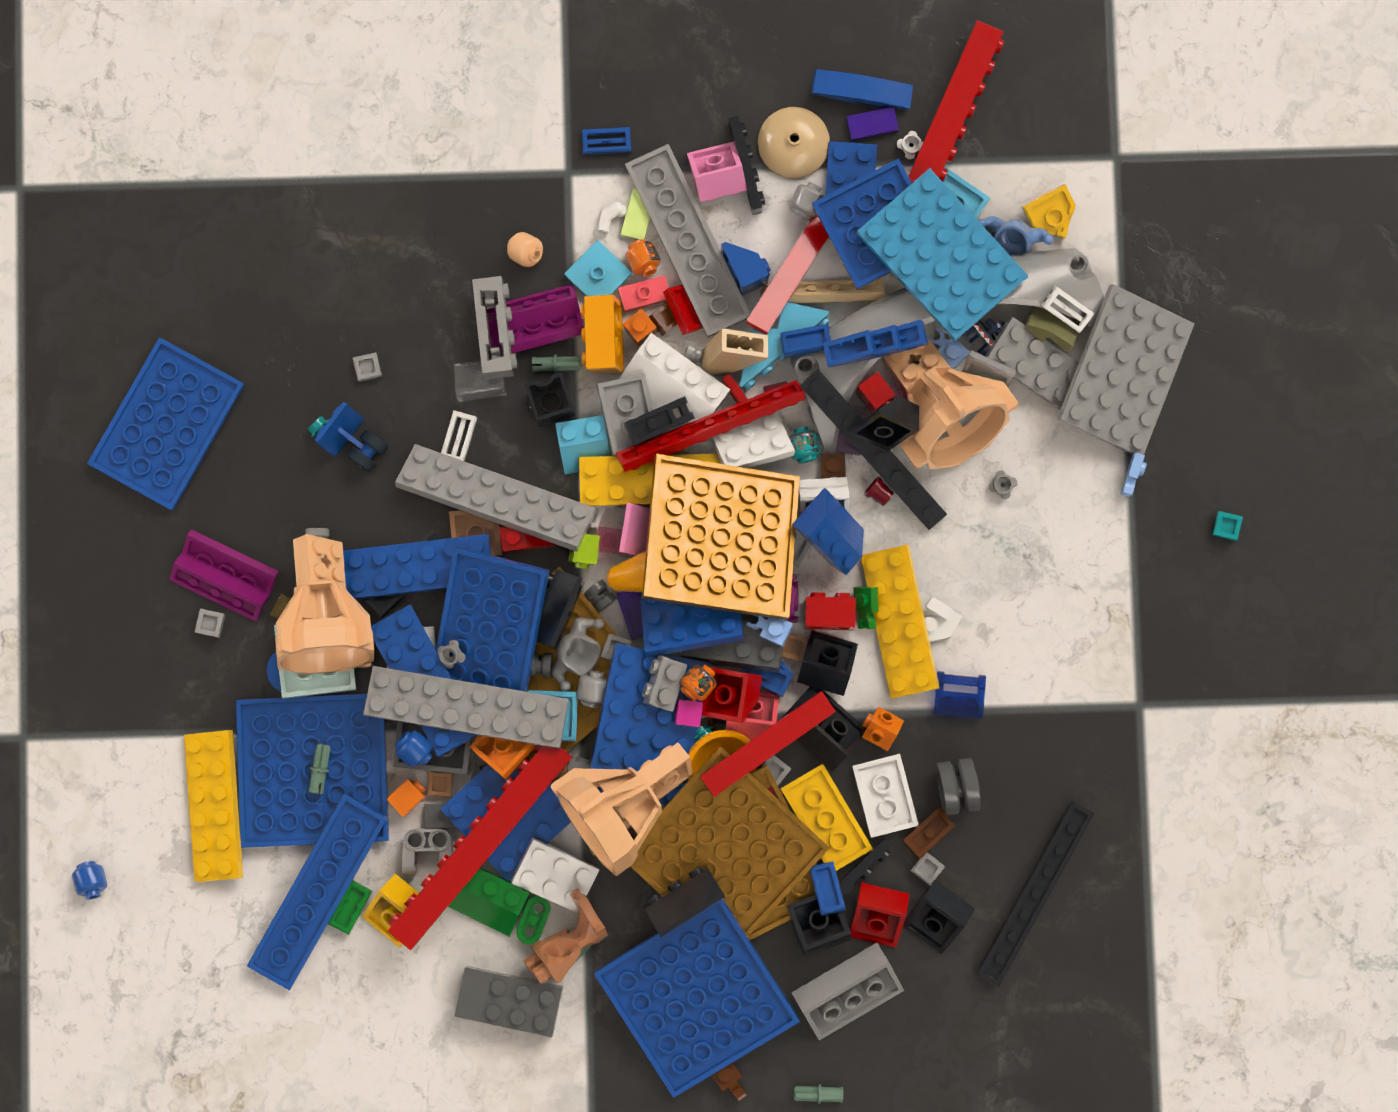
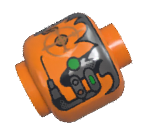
M640 239L628 246L625 257L634 274L648 277L656 273V268L660 265L661 258L652 242Z
M705 664L703 667L692 665L680 679L682 686L680 690L694 702L696 700H705L717 685L716 680L713 678L715 672Z

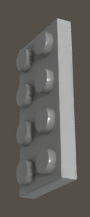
M1014 317L1008 318L985 356L1016 370L1013 377L1015 380L1059 410H1061L1079 364L1047 340L1043 342L1025 328L1024 324Z

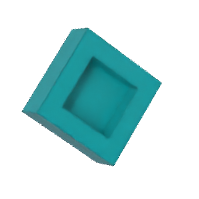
M1218 511L1212 535L1237 541L1243 517Z

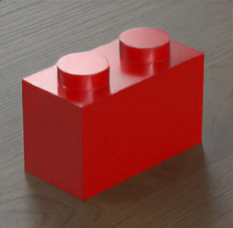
M878 371L858 385L856 395L871 414L892 402L895 397L894 392Z

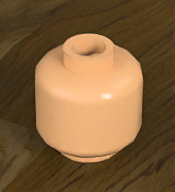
M520 232L510 238L507 244V253L512 261L524 267H531L541 259L543 245L538 238L528 233Z

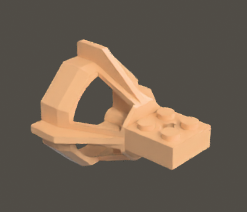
M927 336L928 345L882 357L884 365L907 395V400L920 406L919 431L901 442L900 447L916 469L925 464L930 470L956 467L989 447L1009 422L1008 413L1016 409L1019 404L1004 382L951 368ZM980 409L976 416L962 427L959 420ZM946 431L948 436L938 440L940 436Z
M309 534L293 539L297 587L294 588L293 597L276 622L277 636L275 642L278 669L301 674L348 671L356 667H371V662L374 661V643L370 615L346 590L342 542Z
M676 743L674 746L669 745L664 748L660 756L653 761L648 760L643 763L639 771L634 770L632 767L626 770L573 768L552 783L551 789L558 797L560 805L581 838L588 845L591 853L615 876H618L633 865L638 856L637 851L658 817L662 814L663 811L659 799L693 775L690 756L679 743ZM597 787H601L604 792L600 793ZM630 826L638 834L635 840H633L627 830Z

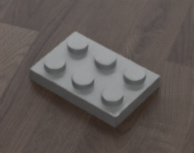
M645 374L596 384L612 456H615L616 452L633 446L624 423L653 410Z

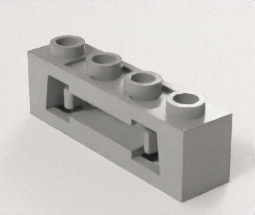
M502 276L472 279L483 377L487 380L514 376L513 368H517V359L515 353L511 354V345H515L513 330H509L508 322L512 321L511 307H506L505 299L510 298L508 283L504 284ZM482 297L486 299L487 309L496 308L499 341L504 351V357H501L499 347L491 348L488 313L485 306H483ZM495 298H498V305L495 304ZM488 351H491L492 360H489Z

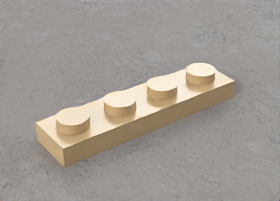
M880 278L858 290L851 279L801 281L788 302L795 304L817 302L849 303L853 301L874 302L885 296L884 280Z

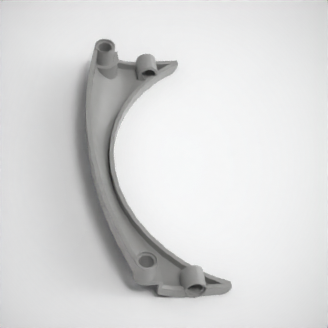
M1075 248L1010 255L1029 277L999 304H1018L1044 308L1041 306L1042 302L1047 300V295L1053 292V287L1056 285L1095 313L1086 324L1093 328L1104 300V295L1097 276L1091 271L1089 260L1084 254ZM1079 257V262L1075 266H1071L1073 258ZM904 287L850 314L829 329L832 341L866 330L874 331L891 325L900 326L920 319L926 325L934 321V319ZM1058 294L1056 297L1058 300L1082 317L1086 316L1085 312ZM1054 302L1050 305L1058 312L1073 317ZM821 351L791 357V365L796 371L800 384L814 371L819 369L848 402L859 382L881 357L828 367L825 352ZM809 359L805 367H798L801 360ZM804 391L809 405L808 412L814 427L817 428L823 449L829 448L833 443L836 426Z

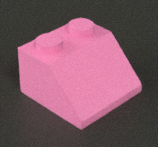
M734 142L687 153L700 202L712 201L726 195H736L747 190L743 167Z
M627 503L619 549L620 556L631 558L646 551L650 508Z

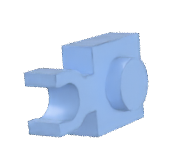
M937 327L935 332L939 334L940 338L938 340H933L930 336L928 338L934 345L940 348L938 351L947 364L955 369L970 352L958 340L955 342L952 338L947 340L944 337L943 331Z
M1135 452L1131 456L1121 491L1122 495L1132 496L1138 476H1143L1147 463L1143 462L1145 455Z
M756 616L759 618L756 624L747 622L746 625L754 630H762L761 638L781 647H784L794 626L793 623L783 619L768 617L766 620L762 616Z

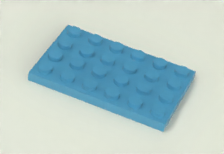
M930 168L856 233L954 342L1029 277Z

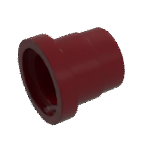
M878 476L868 486L864 496L867 498L871 497L874 501L884 506L891 499L894 492Z

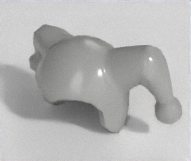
M576 618L570 633L559 641L556 649L557 659L552 666L551 675L560 683V688L563 691H568L571 688L570 683L564 677L566 671L569 670L572 673L583 676L588 674L596 665L600 656V645L586 635V629L592 626L597 629L603 628L604 621L602 619Z

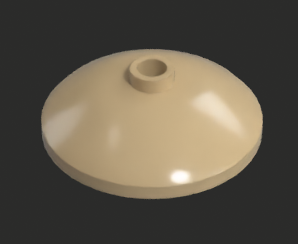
M800 107L783 108L774 112L763 123L758 136L759 154L764 164L773 173L784 178H803L816 172L825 162L829 151V133L824 122L815 113ZM796 135L799 140L792 142L790 137Z

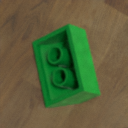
M480 868L448 907L510 937L531 892Z

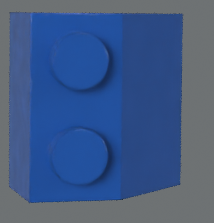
M727 242L721 244V254L742 296L763 287L764 284H768L771 269L765 258L761 259L758 253Z

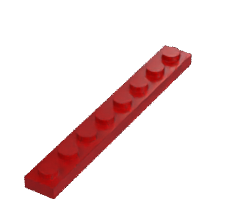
M794 380L616 452V456L624 472L636 470L640 466L654 461L656 454L669 455L674 452L683 451L689 446L705 442L711 437L727 433L731 429L743 424H750L758 418L772 415L785 407L794 406L798 402L805 400L806 397L797 380Z

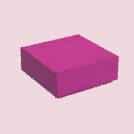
M677 699L674 724L700 727L703 702Z

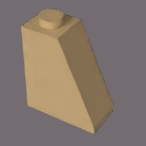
M722 328L702 350V370L708 374L726 376L729 373L731 374L768 358V335Z

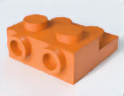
M478 735L473 739L469 748L506 780L537 745Z

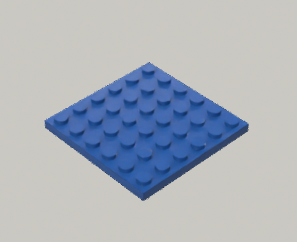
M367 694L236 700L241 848L316 844L345 793L388 817L374 842L390 841L388 801L386 800L388 798L385 719L363 715ZM317 744H326L331 748L327 767L329 772L326 774L324 794L308 792L312 772L310 767H313Z
M723 898L663 937L656 933L594 971L595 977L673 1098L800 1022V1018Z

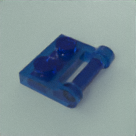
M937 671L940 688L935 689L933 715L983 719L986 675L972 677L945 674L944 671ZM944 684L977 687V694L943 691Z

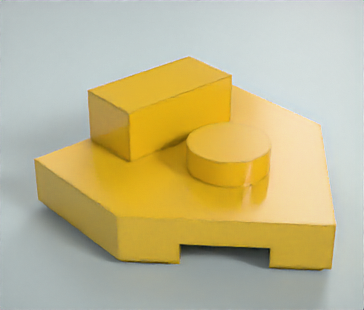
M1063 184L1022 206V209L1032 228L1045 229L1048 231V234L1066 239L1070 220L1076 205L1066 184Z

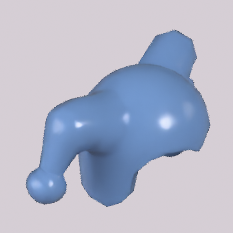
M996 216L978 219L983 227L995 233L994 239L1009 255L1026 253L1030 250L1032 244L1044 242L1050 245L1054 241L1053 236L1049 235L1047 230L1029 227L1020 220L1004 221Z

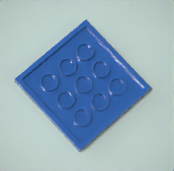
M899 158L812 203L818 218L857 290L891 273L856 233L912 184Z
M640 592L644 648L647 657L744 640L741 613L642 599V592Z
M487 765L440 810L467 837L472 831L469 826L476 817L480 816L483 818L488 812L485 807L494 796L499 799L504 793L501 788L510 777L515 780L520 774L517 770L518 767L505 780L493 768ZM551 784L487 859L506 881L514 875L532 837L548 844L571 823L560 805L558 797L552 791Z

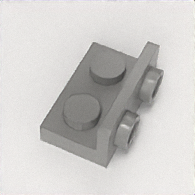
M657 656V659H654L650 666L649 673L652 674L650 682L645 684L642 692V697H644L643 703L673 712L681 687L680 679L685 674L687 664L664 656Z

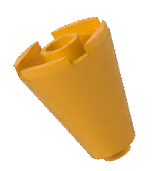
M646 551L611 567L607 574L608 585L615 591L642 592Z

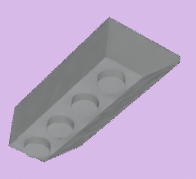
M875 943L793 991L792 995L818 1040H821L900 994L904 989L878 943Z

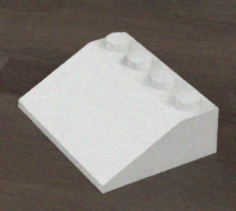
M652 333L639 348L619 378L645 374L653 410L686 396L688 401L687 407L690 412H693L695 419L675 428L717 412L730 393L728 387ZM678 408L673 409L675 417H681ZM691 446L685 448L684 450L687 452Z

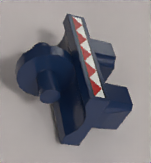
M991 317L987 319L985 323L990 327V330L979 320L963 336L970 343L981 337L986 343L977 352L986 356L996 339L993 334L998 336L1001 331L1000 328L1005 325L1002 320L996 324Z

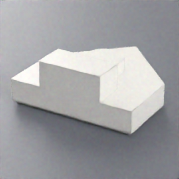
M920 591L930 642L950 638L963 616L936 598Z

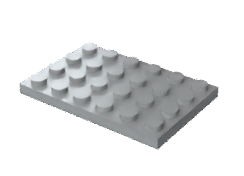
M1114 284L1109 285L1057 420L1132 455L1135 452L1144 455L1195 323Z

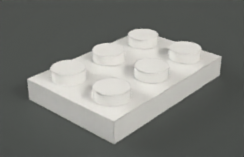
M777 412L710 438L717 456L723 465L751 468L794 456L795 449Z
M900 754L852 766L870 838L919 826Z
M532 837L511 879V884L578 913V908L570 894L578 888L582 894L584 893L587 896L600 869L591 863Z

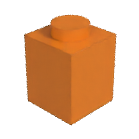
M642 308L623 323V329L638 347L645 342L651 333L653 335L657 333L656 325Z
M407 779L386 800L402 817H406L427 797L423 793L426 789L417 779L414 781Z

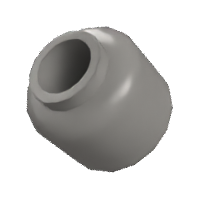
M811 182L807 186L803 184L798 185L790 201V205L793 208L792 212L808 220L810 217H816L817 214L812 203L825 197L820 193L822 188Z
M590 670L589 674L580 676L577 687V698L581 700L580 704L587 707L600 708L607 683V678H604L603 672Z

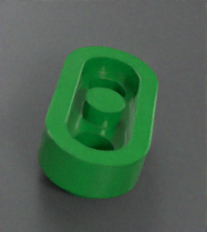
M535 896L527 902L517 927V937L521 942L533 944L540 939L551 911V906L547 899ZM539 903L543 906L541 913L534 911L535 904ZM527 927H532L534 929V934L532 936H527L525 934V929Z

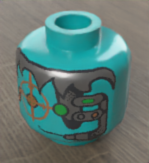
M808 427L794 429V434L789 436L795 449L794 456H791V458L798 460V464L817 460V456L821 453L817 432L813 430L808 431Z

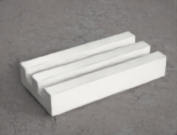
M1056 285L1053 287V292L1047 295V300L1041 304L1042 307L1079 333H1081L1095 314ZM1058 294L1085 312L1086 316L1082 317L1056 298ZM1054 302L1081 321V323L1076 325L1050 305Z
M453 410L441 451L442 454L465 461L477 422L476 416ZM460 417L462 419L452 453L447 454L457 418ZM471 420L464 441V445L461 451L460 457H458L456 455L461 442L466 421Z

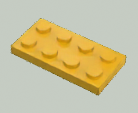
M823 764L781 788L797 818L830 847L821 857L823 863L833 861L837 871L873 849Z

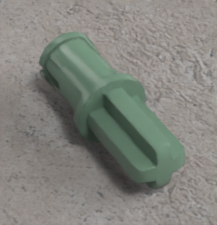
M554 354V357H532V364H542V366H532L533 373L554 371L557 374L558 371H576L581 369V359L579 356L558 357L557 354Z
M316 745L313 767H310L312 772L308 792L324 794L326 774L329 772V769H327L331 749L329 745Z
M818 1084V1087L795 1086L794 1100L815 1101L818 1104H821V1102L843 1103V1087H821V1084Z

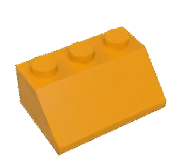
M614 295L584 296V303L581 304V316L585 318V328H582L581 335L582 341L586 342V352L582 353L583 366H586V369L591 373L622 375L624 372L622 302Z

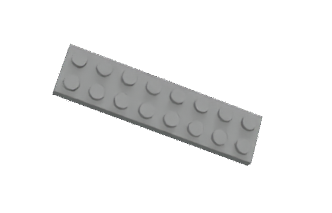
M669 144L626 163L625 167L690 299L707 338L717 334L722 328L728 329L747 320L750 316L747 305Z
M417 444L414 445L395 481L397 488L576 552L595 515L596 509Z
M373 666L363 715L560 749L569 699Z

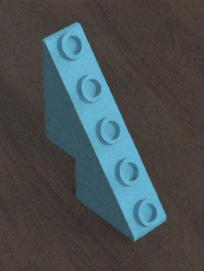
M788 302L781 312L778 329L771 328L767 334L768 358L743 369L739 385L740 389L747 392L756 384L754 380L759 375L766 376L775 368L773 364L777 360L781 359L784 361L786 359L783 354L780 333L828 324L830 322L828 319L829 311ZM754 328L752 329V333L762 334Z

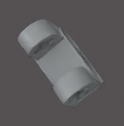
M444 829L409 830L403 839L402 875H416L417 851H439V861L445 854L450 857L453 853V841L450 832ZM413 833H418L422 837V843L418 847H413L410 844L409 839ZM438 833H443L447 838V842L443 847H438L434 843V837Z

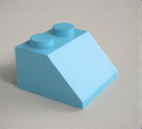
M603 415L555 423L565 475L580 472L579 457L611 456Z

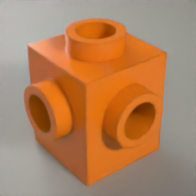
M878 707L874 715L869 713L862 725L866 728L862 738L888 751L897 737L904 720Z

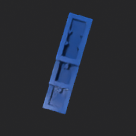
M816 69L814 70L811 94L853 104L861 102L878 107L885 105L908 110L911 106L913 85L864 75Z
M920 319L900 326L891 325L874 331L866 330L825 342L823 347L828 367H835L928 345L924 323Z

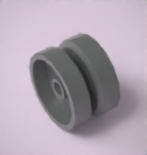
M971 757L958 759L956 763L957 775H955L954 767L950 761L936 763L939 793L945 816L959 814L960 798L966 812L979 811L981 809L979 781Z

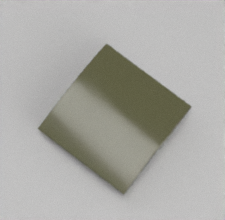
M1031 307L1025 328L1042 342L1050 337L1066 352L1074 346L1078 332L1045 308ZM1062 314L1069 320L1074 322L1076 325H1079L1081 323V321L1073 317Z

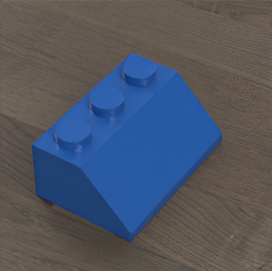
M824 488L792 525L830 565L847 575L862 558L864 529L834 496Z

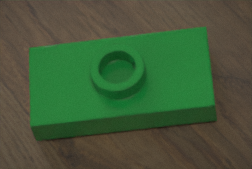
M352 880L328 924L350 935L373 890Z

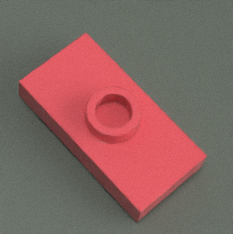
M665 275L618 288L625 312L667 301L663 294V291L668 288Z

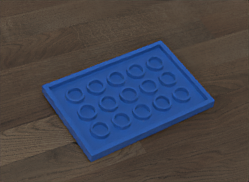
M159 337L87 464L174 511L245 384Z
M458 546L454 548L436 651H438L440 646L448 645L451 640L459 642V648L466 658L464 662L454 664L453 668H446L453 680L527 692L549 576L548 569Z
M614 644L589 769L626 770L632 767L634 770L639 771L643 763L656 759L660 756L661 751L669 745L674 746L676 743H679L688 754L695 744L694 737L697 734L698 727L674 724L676 703L673 712L643 703L644 697H642V692L645 684L650 682L652 675L649 673L652 661L657 659V656L647 657L645 649ZM669 654L658 655L687 664L685 673L692 665H699L701 667L704 664L708 667L711 665V663ZM681 690L679 691L677 699L692 701ZM687 780L659 799L660 804L666 805L687 783ZM597 787L600 793L604 792L601 787Z

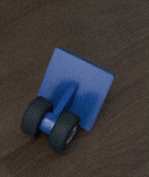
M345 402L333 411L332 417L325 426L320 428L314 440L334 457L339 454L349 440L360 449L352 447L346 456L366 472H370L375 466V462L371 460L376 452L383 455L389 447L369 430H365L360 436V440L364 444L352 436L364 421V418Z

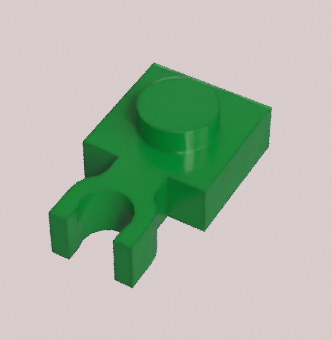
M853 587L854 598H856V611L860 614L858 629H876V620L873 612H879L878 587Z

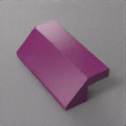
M573 284L506 302V307H511L512 321L508 322L509 330H513L515 345H511V354L581 335L582 328H585ZM485 307L488 313L491 348L499 347L501 356H504V351L499 341L496 308L487 309Z
M191 529L187 534L183 552L173 564L169 580L257 622L274 589L279 571Z

